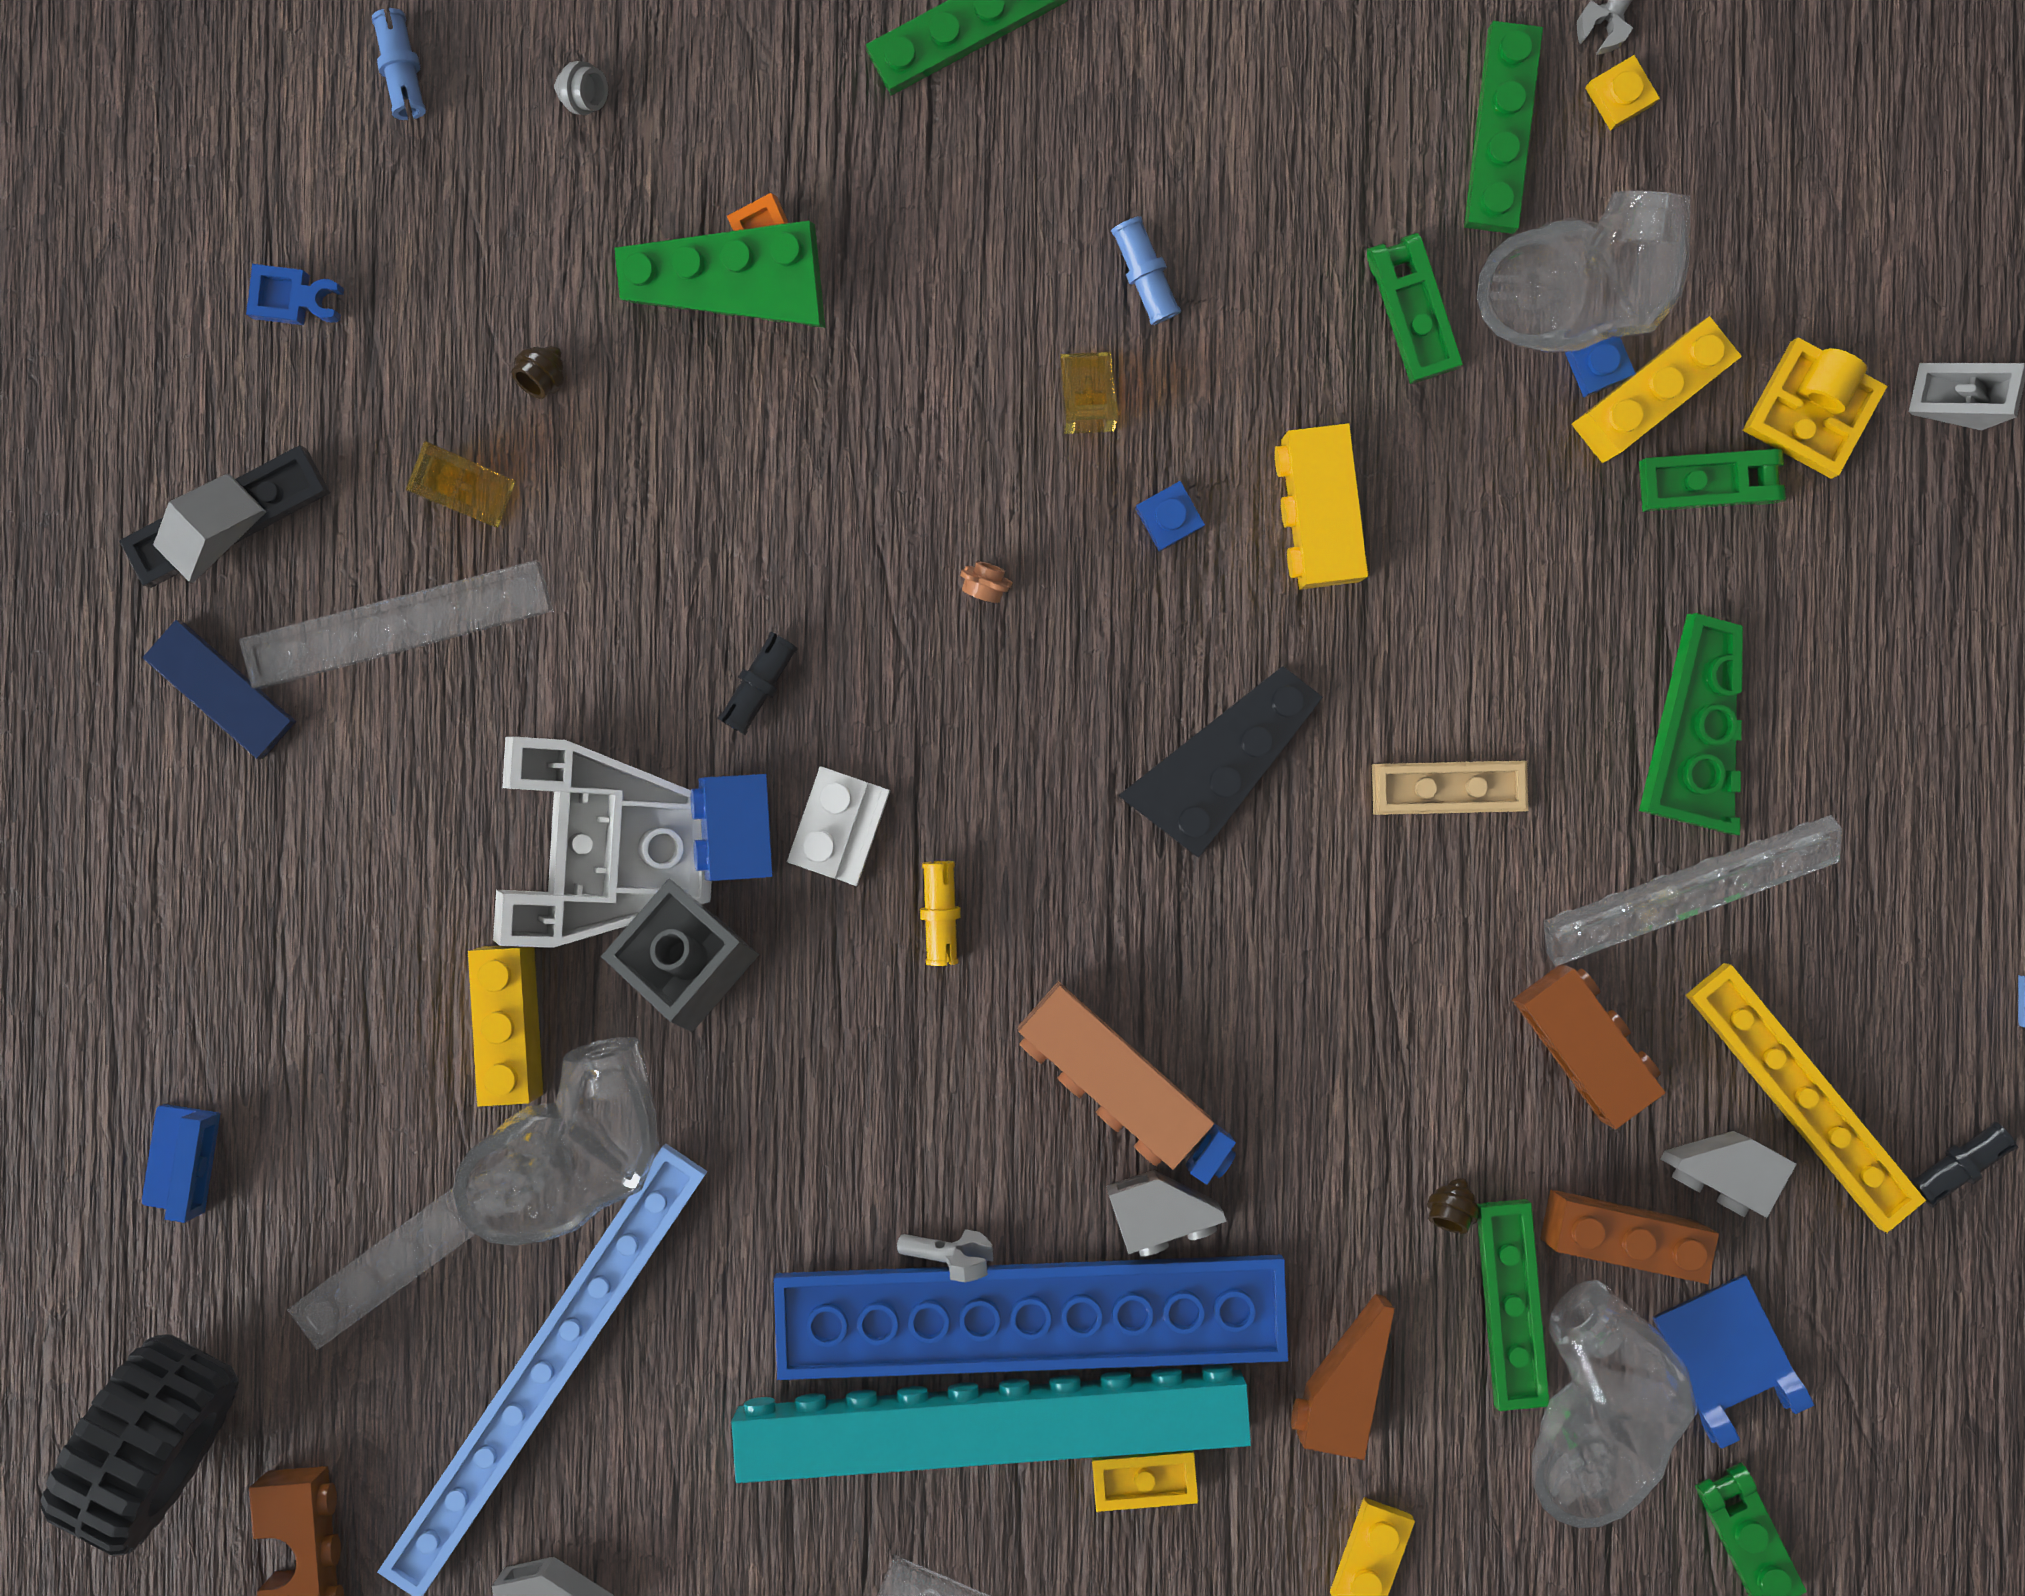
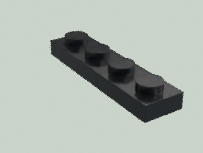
M299 445L235 479L266 511L235 543L330 494L307 448ZM163 518L119 540L143 586L150 588L180 573L153 545Z

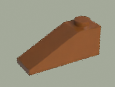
M1375 1294L1306 1382L1303 1399H1295L1291 1427L1297 1430L1296 1433L1304 1449L1365 1460L1395 1309L1386 1296Z

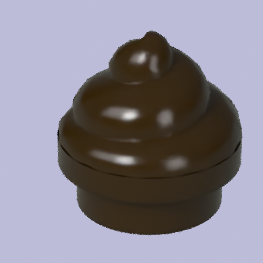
M537 346L522 350L515 358L516 366L511 370L513 379L526 393L538 399H543L547 394L556 393L564 381L562 374L564 366L560 358L561 350L553 346L545 348Z
M1464 1178L1452 1180L1448 1185L1439 1187L1431 1194L1427 1203V1207L1430 1209L1428 1219L1431 1223L1444 1230L1459 1234L1468 1233L1470 1224L1477 1222L1480 1212L1479 1207L1475 1203L1474 1194L1468 1189V1182Z

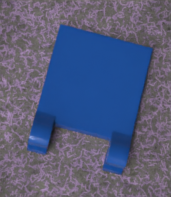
M1746 1275L1738 1276L1652 1317L1698 1409L1707 1436L1712 1443L1717 1442L1719 1448L1722 1449L1740 1441L1733 1424L1724 1410L1769 1388H1775L1785 1409L1791 1408L1794 1414L1814 1406L1807 1389L1793 1370Z

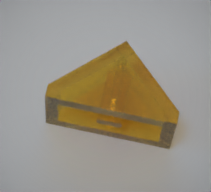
M1111 352L1060 354L1064 434L1114 432L1118 421V404Z
M424 441L406 490L428 502L498 528L516 481Z

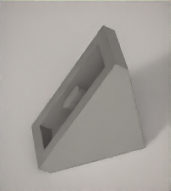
M1919 363L1909 413L1914 416L1981 431L2016 418L2025 383V363Z
M225 474L169 501L153 545L189 582L194 583L266 511L230 474Z

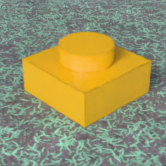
M1635 55L1592 79L1585 87L1610 131L1654 106L1660 99Z

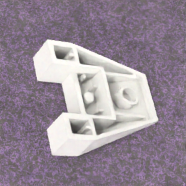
M505 737L502 788L554 791L548 892L496 890L494 942L500 946L554 948L626 927L668 879L674 881L699 903L710 902L712 881L704 880V871H696L694 864V840H702L701 819L693 820L691 790L567 740Z

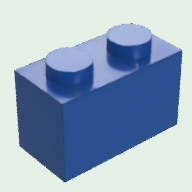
M766 774L699 778V788L691 789L690 795L693 820L701 819L702 840H694L693 846L696 871H704V880L707 881L772 877Z

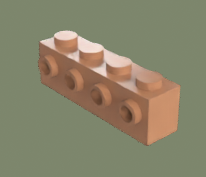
M1059 981L1018 1026V1032L1024 1037L1019 1043L1020 1046L1040 1064L1047 1058L1063 1071L1057 1077L1058 1080L1078 1098H1081L1086 1092L1101 1106L1096 1110V1113L1112 1129L1119 1132L1125 1127L1139 1140L1134 1147L1154 1166L1157 1167L1163 1161L1174 1170L1214 1125L1213 1120L1204 1110Z

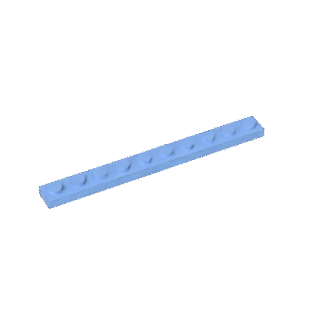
M665 1143L377 1573L411 1596H423L708 1171Z

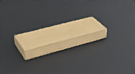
M1527 761L1372 764L1373 815L1528 811Z

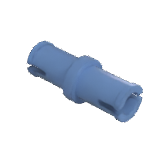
M389 8L393 29H388L384 9L378 10L371 18L381 54L377 59L379 73L386 77L392 105V115L399 120H408L404 100L409 99L413 119H417L426 113V108L423 104L417 78L420 62L417 54L411 50L405 23V13L400 9Z
M1137 216L1115 226L1111 232L1115 236L1128 266L1129 272L1126 274L1130 285H1136L1150 318V324H1159L1181 313V309L1175 301L1163 272L1167 268L1165 261L1162 257L1157 258L1144 228L1142 217Z

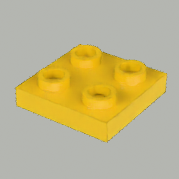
M1798 337L1789 343L1742 431L1775 449H1782L1784 454L1832 479L1840 475L1888 386L1865 374L1867 365L1855 355L1839 349L1829 348L1821 350Z

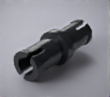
M770 632L768 639L749 670L743 669L738 678L742 681L717 719L746 735L749 726L767 697L773 698L778 689L774 686L798 648L779 635Z
M1994 1121L1987 1129L1961 1147L1953 1145L1945 1151L1947 1157L1910 1181L1926 1199L1925 1202L1933 1208L1939 1201L1965 1183L1975 1184L1982 1179V1171L2011 1151L2018 1149V1146L2008 1131L1998 1122Z

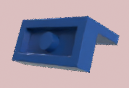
M163 1104L156 1108L142 1204L166 1209L164 1220L185 1223L205 1213L221 1113Z

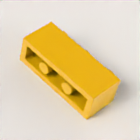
M1709 316L1688 330L1571 425L1598 459L1604 463L1623 452L1742 356Z
M1347 423L1289 430L1281 439L1282 446L1275 447L1276 472L1278 477H1286L1288 494L1287 497L1281 498L1282 521L1285 528L1292 527L1294 547L1287 549L1289 575L1291 578L1298 577L1299 590L1361 582L1368 577L1350 425Z
M485 946L468 951L477 1107L531 1103L543 1095L535 948Z

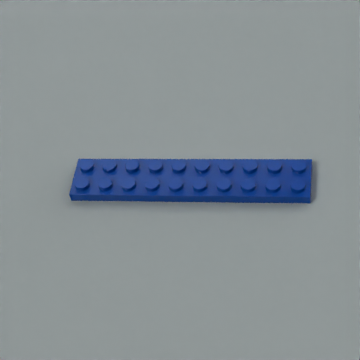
M1282 1255L987 1265L988 1275L970 1282L950 1280L949 1267L776 1273L774 1276L777 1380L1288 1361L1285 1260Z

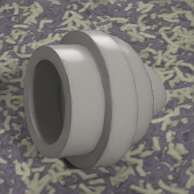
M574 61L568 63L562 69L554 84L559 100L570 112L577 115H589L601 109L607 100L608 84L606 77L601 70L595 68L589 62Z

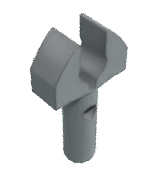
M1590 0L1577 20L1579 43H1583L1594 25L1601 24L1604 20H1607L1608 25L1606 29L1608 36L1601 44L1596 55L1618 49L1633 29L1624 19V12L1632 0H1608L1607 3L1598 5Z
M965 1229L962 1237L952 1243L908 1234H902L897 1242V1251L902 1255L947 1263L950 1271V1280L959 1282H970L987 1276V1261H993L991 1242L982 1233Z

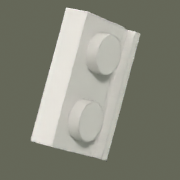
M820 766L787 862L858 886L891 790Z

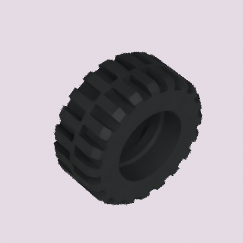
M156 1335L144 1341L142 1347L136 1348L129 1355L127 1361L113 1373L104 1389L99 1391L85 1416L81 1417L74 1428L69 1442L59 1454L58 1462L54 1470L50 1472L46 1482L47 1489L42 1493L41 1509L47 1522L109 1555H125L134 1551L138 1544H142L147 1539L152 1529L158 1526L169 1508L177 1501L188 1481L191 1480L203 1457L212 1446L214 1438L221 1429L227 1417L226 1414L233 1404L234 1394L238 1390V1377L232 1366L173 1335Z

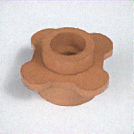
M977 561L975 567L965 566V569L960 574V576L965 578L962 591L975 598L992 603H1000L1003 592H1008L1013 582L1004 578L1005 571L1000 567Z

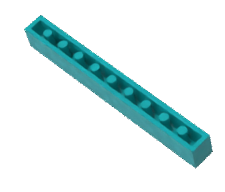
M1214 1364L1203 1367L1202 1373L1182 1374V1371L1177 1368H1161L1152 1371L1151 1376L1131 1378V1374L1128 1372L1116 1371L1102 1374L1100 1376L1101 1380L1080 1381L1078 1376L1062 1375L1051 1378L1050 1384L1029 1385V1381L1025 1379H1009L1000 1382L999 1387L981 1389L978 1388L976 1383L964 1382L950 1385L948 1391L928 1392L926 1387L910 1386L899 1389L897 1395L877 1396V1392L873 1390H857L848 1393L846 1398L826 1400L824 1394L812 1393L798 1396L795 1398V1402L775 1403V1399L771 1397H758L745 1401L744 1406H738L731 1421L736 1483L1251 1446L1247 1384L1241 1370H1233V1367L1230 1365Z

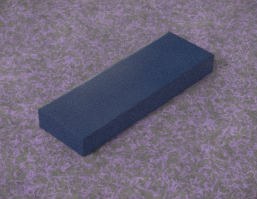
M175 620L142 657L256 759H264L296 723L288 713L183 621Z

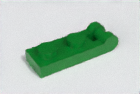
M1418 233L1402 237L1399 244L1386 247L1383 243L1368 248V264L1373 276L1377 280L1410 384L1459 369L1463 363L1421 236ZM1406 263L1410 268L1411 274L1397 278L1394 266Z
M1768 449L1644 458L1639 461L1642 512L1748 504L1765 505L1785 502L1786 488L1785 485H1780L1779 467L1784 465L1783 450ZM1748 469L1757 470L1758 486L1749 487Z
M1741 1462L1728 1468V1475L1714 1482L1708 1478L1695 1484L1697 1493L1748 1596H1800L1807 1592L1757 1492L1752 1476ZM1736 1495L1739 1496L1740 1502L1725 1508L1724 1501Z

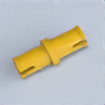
M934 861V864L932 862L922 863V868L924 869L925 907L920 908V919L925 920L926 965L947 966V962L950 965L959 963L957 957L956 919L961 918V908L955 906L954 861Z

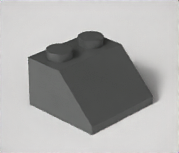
M668 879L601 955V958L671 1023L693 1032L756 960L759 954L723 921L674 881Z

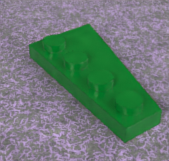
M809 220L614 248L619 297L623 301L825 328L815 224Z
M1699 613L1687 614L1639 811L1729 835L1740 836V817H1735L1736 792H1741V771H1736V740H1741L1742 720H1737L1736 714L1737 694L1742 692V625Z

